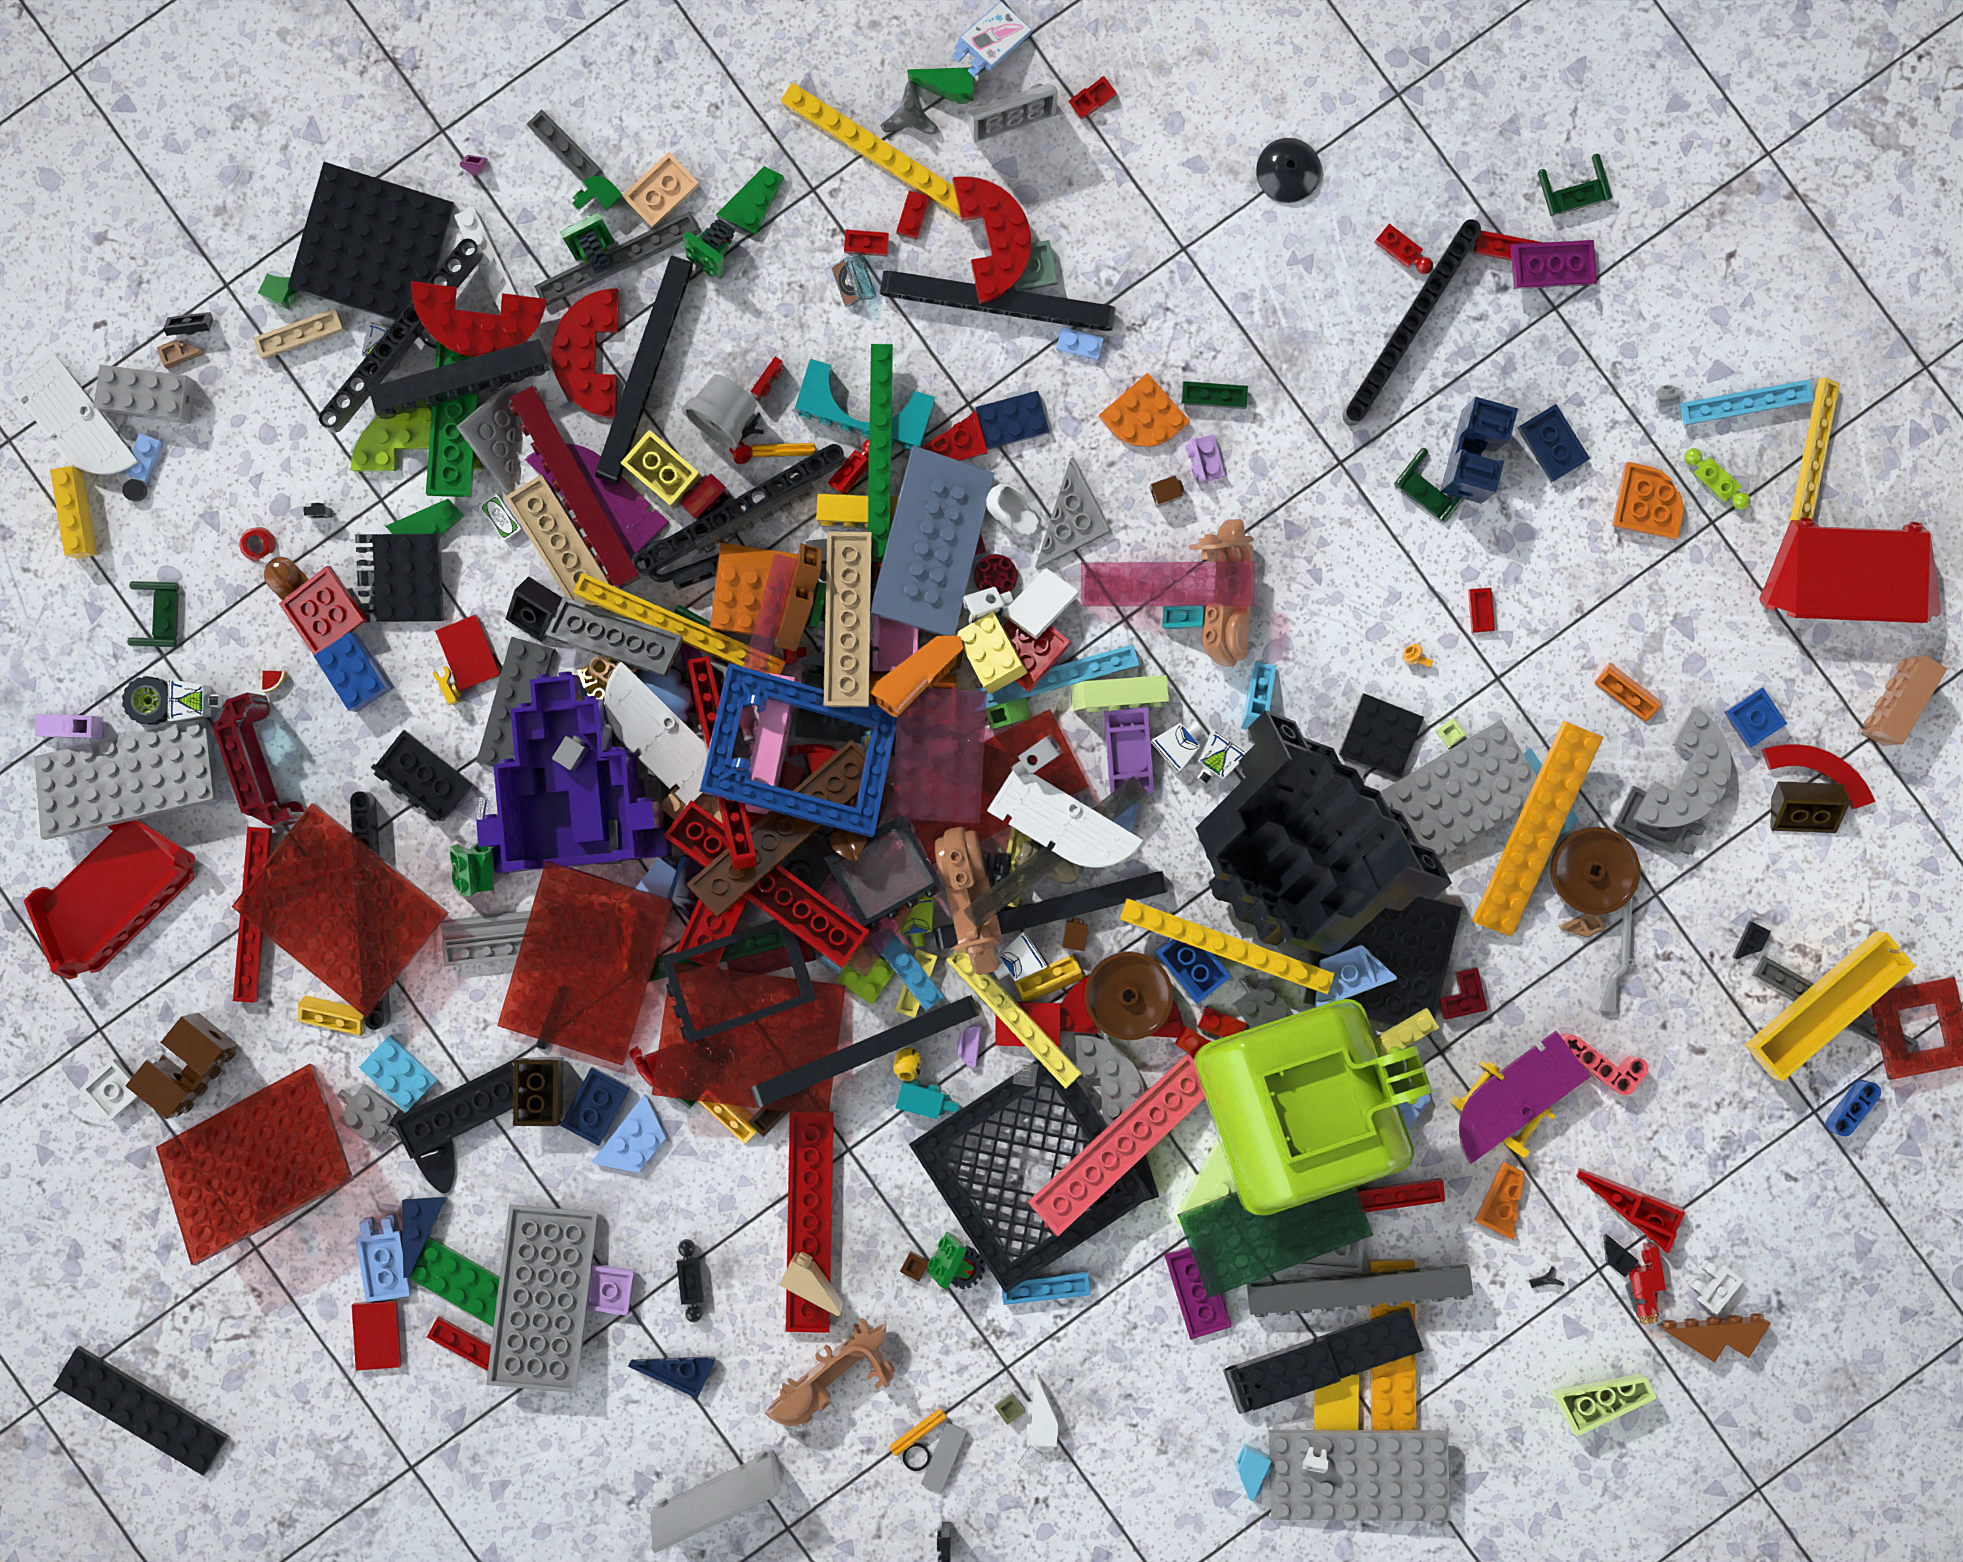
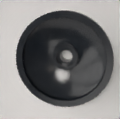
M1281 138L1271 142L1261 152L1256 165V177L1260 188L1267 196L1282 203H1294L1308 197L1315 190L1321 175V164L1317 153L1309 144L1296 138ZM1287 163H1293L1294 168H1289Z

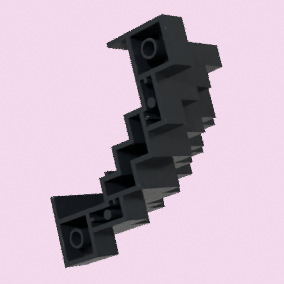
M1266 710L1248 727L1252 735L1251 739L1255 745L1238 761L1246 778L1195 828L1215 875L1208 882L1214 898L1218 901L1231 903L1236 918L1241 922L1254 925L1258 932V938L1263 943L1278 946L1285 940L1290 945L1333 956L1385 908L1401 912L1416 897L1421 896L1434 900L1452 884L1435 850L1419 844L1403 812L1388 807L1379 790L1365 786L1356 769L1341 764L1334 748L1303 737L1296 721Z

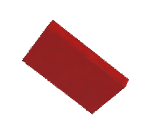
M476 614L435 631L459 691H464L501 675Z
M1017 1002L1060 1048L1061 1003ZM995 1013V1046L1026 1047Z
M397 1300L353 1303L351 1308L355 1370L401 1367Z

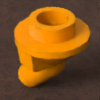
M1419 644L1409 645L1404 650L1403 659L1410 665L1419 663L1431 668L1434 660L1421 655L1423 649Z

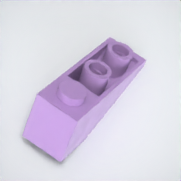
M36 714L35 736L102 739L103 717Z

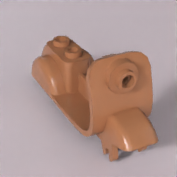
M1241 519L1225 520L1220 526L1217 535L1205 534L1204 538L1199 539V543L1189 545L1190 550L1203 549L1201 560L1216 562L1214 603L1206 606L1204 628H1202L1201 638L1207 655L1223 667H1233L1236 665L1237 660H1244L1247 655L1254 569L1253 546L1249 542L1254 541V538L1252 536H1245L1244 523Z
M963 827L948 829L943 837L935 841V856L941 879L945 885L958 945L953 947V951L957 955L969 954L973 970L977 975L994 972L999 967L998 949L996 946L1002 945V934L978 835L974 830L965 832Z
M860 1318L859 1325L854 1323L853 1336L833 1351L826 1344L824 1349L827 1351V1356L823 1357L818 1352L815 1354L816 1359L819 1361L817 1365L798 1381L788 1378L789 1384L782 1383L780 1396L766 1409L765 1415L782 1425H806L813 1418L812 1414L817 1410L821 1412L830 1404L828 1400L831 1394L827 1391L826 1387L863 1357L870 1361L873 1368L867 1378L871 1379L873 1376L879 1378L874 1387L879 1388L882 1384L885 1388L889 1387L891 1380L895 1378L894 1372L896 1370L888 1360L884 1361L879 1351V1347L886 1336L887 1323L870 1329L868 1322L864 1318Z

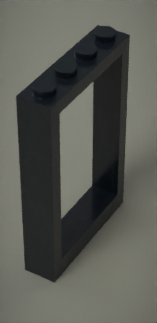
M776 920L662 957L663 962L659 963L662 976L667 975L669 984H666L669 997L674 996L677 1004L673 1006L676 1019L681 1017L683 1026L679 1027L683 1040L688 1039L689 1043L817 1000L796 935ZM779 928L801 996L695 1031L673 963Z

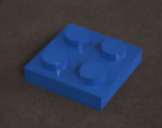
M1763 687L1724 711L1748 748H1752L1787 724Z

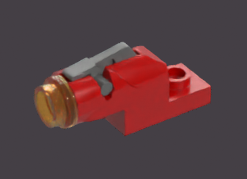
M1652 1242L1642 1243L1644 1250L1641 1251L1643 1262L1646 1265L1633 1267L1629 1272L1630 1281L1625 1285L1632 1308L1642 1324H1651L1658 1321L1657 1291L1666 1290L1659 1247Z

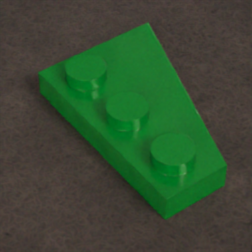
M763 166L716 213V216L756 236L784 180V176Z
M445 499L390 523L385 527L392 534H440V537H442L464 515L450 499Z

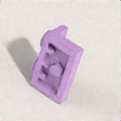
M1214 434L1197 439L1190 438L1188 441L1189 445H1186L1188 457L1193 459L1194 466L1191 468L1194 479L1198 478V482L1201 484L1224 478L1225 473Z

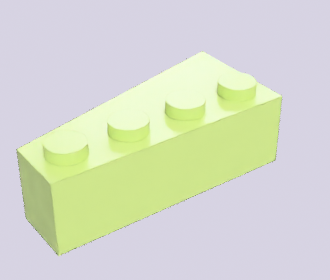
M1167 675L1083 681L1070 685L1073 711L1086 710L1087 713L1100 712L1102 708L1113 711L1121 710L1120 707L1124 706L1139 708L1145 704H1149V708L1162 707V703L1169 701Z
M1217 1138L1174 1217L1176 1222L1192 1237L1198 1233L1236 1191L1224 1152Z
M1640 1373L1551 1391L1571 1432L1576 1436L1582 1435L1657 1399L1647 1377Z

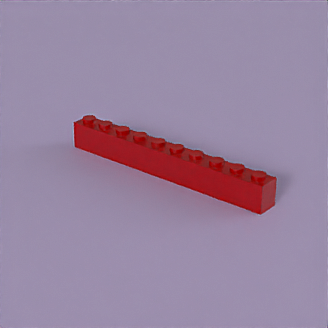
M706 656L687 661L692 691L708 754L720 700L710 657ZM717 796L733 870L756 866V854L744 803Z

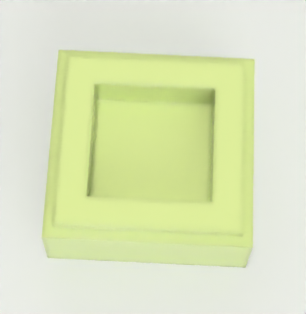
M1451 718L1435 730L1447 748L1452 747L1467 735L1454 718Z

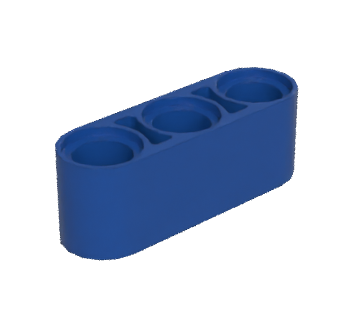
M1867 1080L1856 1081L1826 1120L1827 1129L1840 1136L1846 1137L1851 1135L1881 1096L1879 1085ZM1869 1086V1093L1865 1096L1864 1090ZM1855 1103L1856 1109L1852 1113L1851 1106ZM1842 1120L1843 1126L1838 1130L1837 1124Z

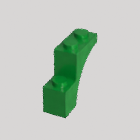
M266 274L258 294L264 299L289 310L290 306L297 299L298 291L287 287L290 277H277ZM306 294V295L311 296V297H313V298H315V299H317V300H319V301H322V298H319V297H315V296Z

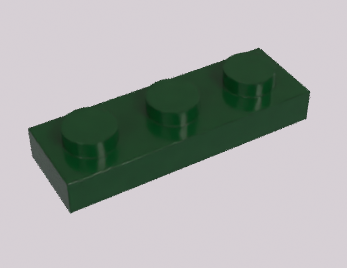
M1183 381L1181 404L1246 409L1248 386Z

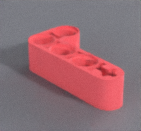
M1570 1033L1560 1035L1568 1047V1040H1571V1044L1578 1047L1577 1050L1570 1048V1050L1585 1070L1612 1091L1621 1095L1631 1094L1648 1072V1064L1641 1058L1628 1056L1617 1067L1580 1037ZM1590 1052L1591 1059L1585 1063L1583 1057L1585 1053ZM1634 1062H1638L1639 1068L1636 1072L1632 1071V1065ZM1607 1065L1608 1073L1602 1076L1601 1069ZM1621 1079H1625L1626 1082L1623 1089L1618 1087Z

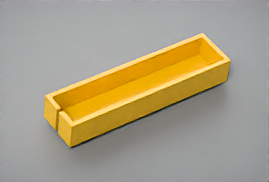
M1875 931L1745 1043L1744 1046L1773 1079L1783 1082L1914 969L1916 965L1904 951L1898 950L1900 947L1887 932Z

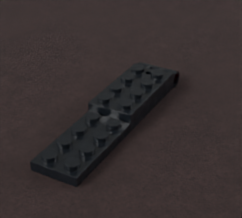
M1408 1307L1229 1366L1223 1370L1237 1412L1242 1414L1341 1382L1340 1379L1422 1352L1424 1349Z

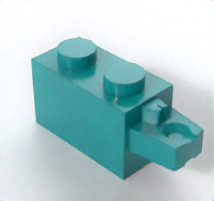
M916 1079L911 1081L903 1080L896 1109L937 1120L939 1113L945 1114L946 1110L957 1113L959 1102L949 1100L950 1095L942 1091L941 1086L929 1084L927 1087L920 1085L921 1081Z

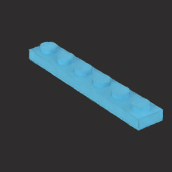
M1809 379L1684 402L1680 404L1683 426L1810 403L1814 401V396Z

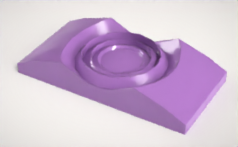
M1148 707L1113 711L1105 710L1104 727L1110 796L1119 797L1154 793Z

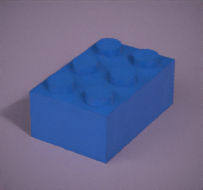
M349 632L313 655L348 711L358 712L393 689L358 634Z
M1169 938L1154 950L1155 954L1196 1004L1200 1003L1231 978V975L1215 955L1203 949Z

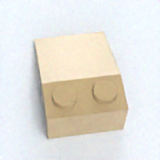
M795 1252L779 1285L839 1317L844 1303L818 1265L812 1261L810 1255L804 1252L800 1254Z

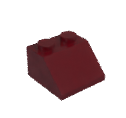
M710 473L708 476L704 475L697 482L698 486L693 491L689 490L683 495V501L680 504L691 516L699 520L718 509L732 494L723 483Z

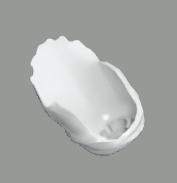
M1002 483L990 490L986 499L988 511L995 519L1016 534H1033L1037 529L1039 520L1036 518L1037 513L1027 505V496L1010 484Z

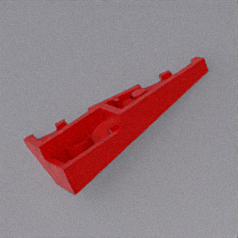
M1581 1168L1578 1169L1576 1174L1578 1179H1581L1592 1191L1600 1195L1625 1219L1639 1228L1650 1240H1653L1664 1252L1669 1254L1677 1236L1676 1232L1685 1214L1683 1207Z

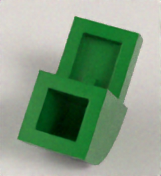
M588 177L582 181L583 186L587 190L584 192L581 189L572 197L575 200L572 206L579 212L595 198L607 211L622 197V193L611 181L604 177Z

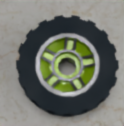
M143 676V678L138 677L131 681L125 687L124 694L122 695V707H124V712L131 720L147 725H157L167 721L168 684L166 681L155 677ZM147 698H152L151 704H149V702L146 701Z

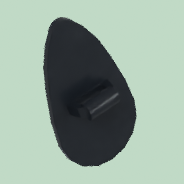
M453 1139L414 1157L426 1180L433 1188L443 1194L450 1191L454 1181L455 1155Z

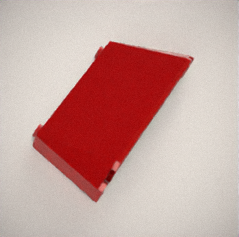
M1801 517L1800 520H1791L1759 600L1765 608L1773 611L1777 608L1788 611L1787 616L1793 618L1928 623L1933 616L1938 617L1941 614L1931 533L1919 522H1909V524L1903 525L1902 530L1820 527L1813 519Z
M139 819L107 826L112 832L53 890L48 887L36 888L24 899L25 907L50 965L51 972L70 980L77 978L78 974L90 971L95 973L101 971L194 880L193 863H195V855Z

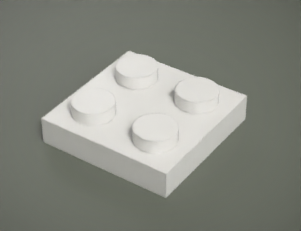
M117 1059L110 1061L80 1088L81 1092L108 1122L112 1121L138 1098L137 1095L125 1087L132 1076Z

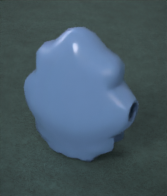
M670 668L665 678L641 670L637 677L688 726L691 722L689 712L694 706L695 699L692 689L682 684L680 672Z

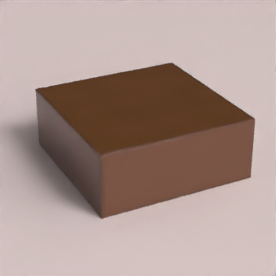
M910 1250L900 1272L919 1282L928 1266L929 1260Z

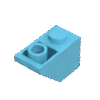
M1244 1443L1235 1464L1249 1500L1254 1501L1255 1497L1259 1496L1263 1489L1262 1481L1265 1475H1269L1272 1464L1268 1454Z

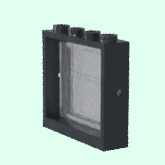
M902 815L876 829L873 837L867 836L866 846L861 852L858 862L843 858L836 852L824 858L859 923L864 928H868L869 931L880 926V921L888 917L890 920L898 916L901 909L905 907L910 909L920 903L919 899L925 896L930 898L939 892L938 889L941 888L940 881Z

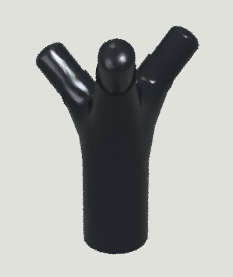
M759 412L753 421L743 429L741 441L751 434H764V430L756 429L761 416Z
M1551 1266L1549 1272L1545 1275L1529 1279L1531 1288L1544 1285L1564 1286V1282L1552 1278L1555 1270L1554 1266Z

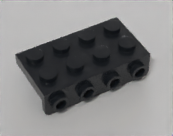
M403 730L380 760L371 766L375 771L373 774L382 781L387 780L391 783L392 790L400 795L402 793L409 798L407 801L411 805L424 809L426 811L425 815L434 822L436 820L445 821L474 784L407 730Z

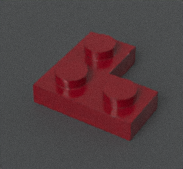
M1474 967L1456 971L1455 976L1459 993L1440 997L1439 1004L1443 1019L1447 1020L1487 1011L1478 968Z

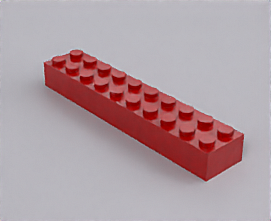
M692 800L664 834V837L670 843L704 868L728 848L723 823ZM779 864L743 895L842 970L846 968L870 936V932Z

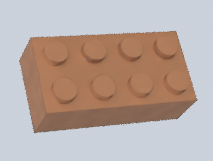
M1926 655L1901 660L1896 667L1897 672L1895 676L1885 686V693L1875 702V710L1872 715L1868 716L1864 721V729L1861 733L1883 746L1904 744L1948 668Z

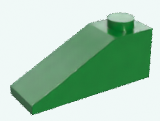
M970 67L907 69L908 81H913L916 86L958 104H966L969 101H973V75L968 72Z

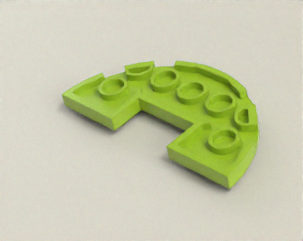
M425 406L418 408L413 413L404 412L397 414L392 419H380L377 417L362 432L355 445L351 459V471H396V450L429 449L432 407ZM475 453L474 470H483V464Z

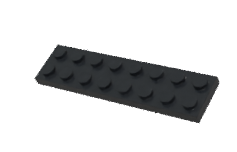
M81 1346L75 1348L53 1385L202 1476L208 1472L229 1437L226 1433Z

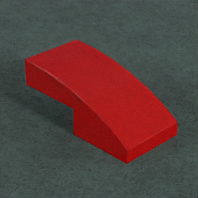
M1102 76L1089 88L1086 89L1085 87L1068 102L1078 116L1083 119L1118 94L1106 77Z

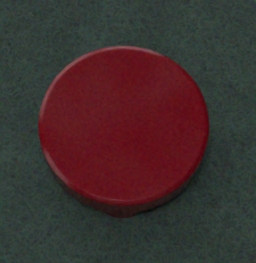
M1000 554L988 555L978 562L974 572V581L979 591L996 587L999 594L1007 591L1011 592L1017 583V569L1011 559Z

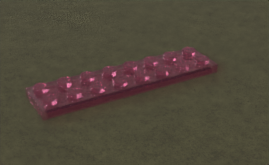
M1257 562L1081 563V606H1256Z

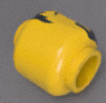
M905 1047L896 1052L893 1072L899 1079L911 1081L920 1075L923 1062L921 1053L913 1047Z

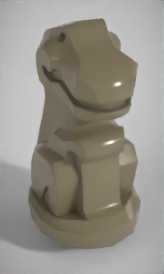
M1025 841L1021 846L1019 855L1015 857L1017 869L1024 876L1039 874L1062 884L1076 883L1078 875L1084 872V866L1068 861L1050 848H1045L1043 855H1038V845L1034 841Z

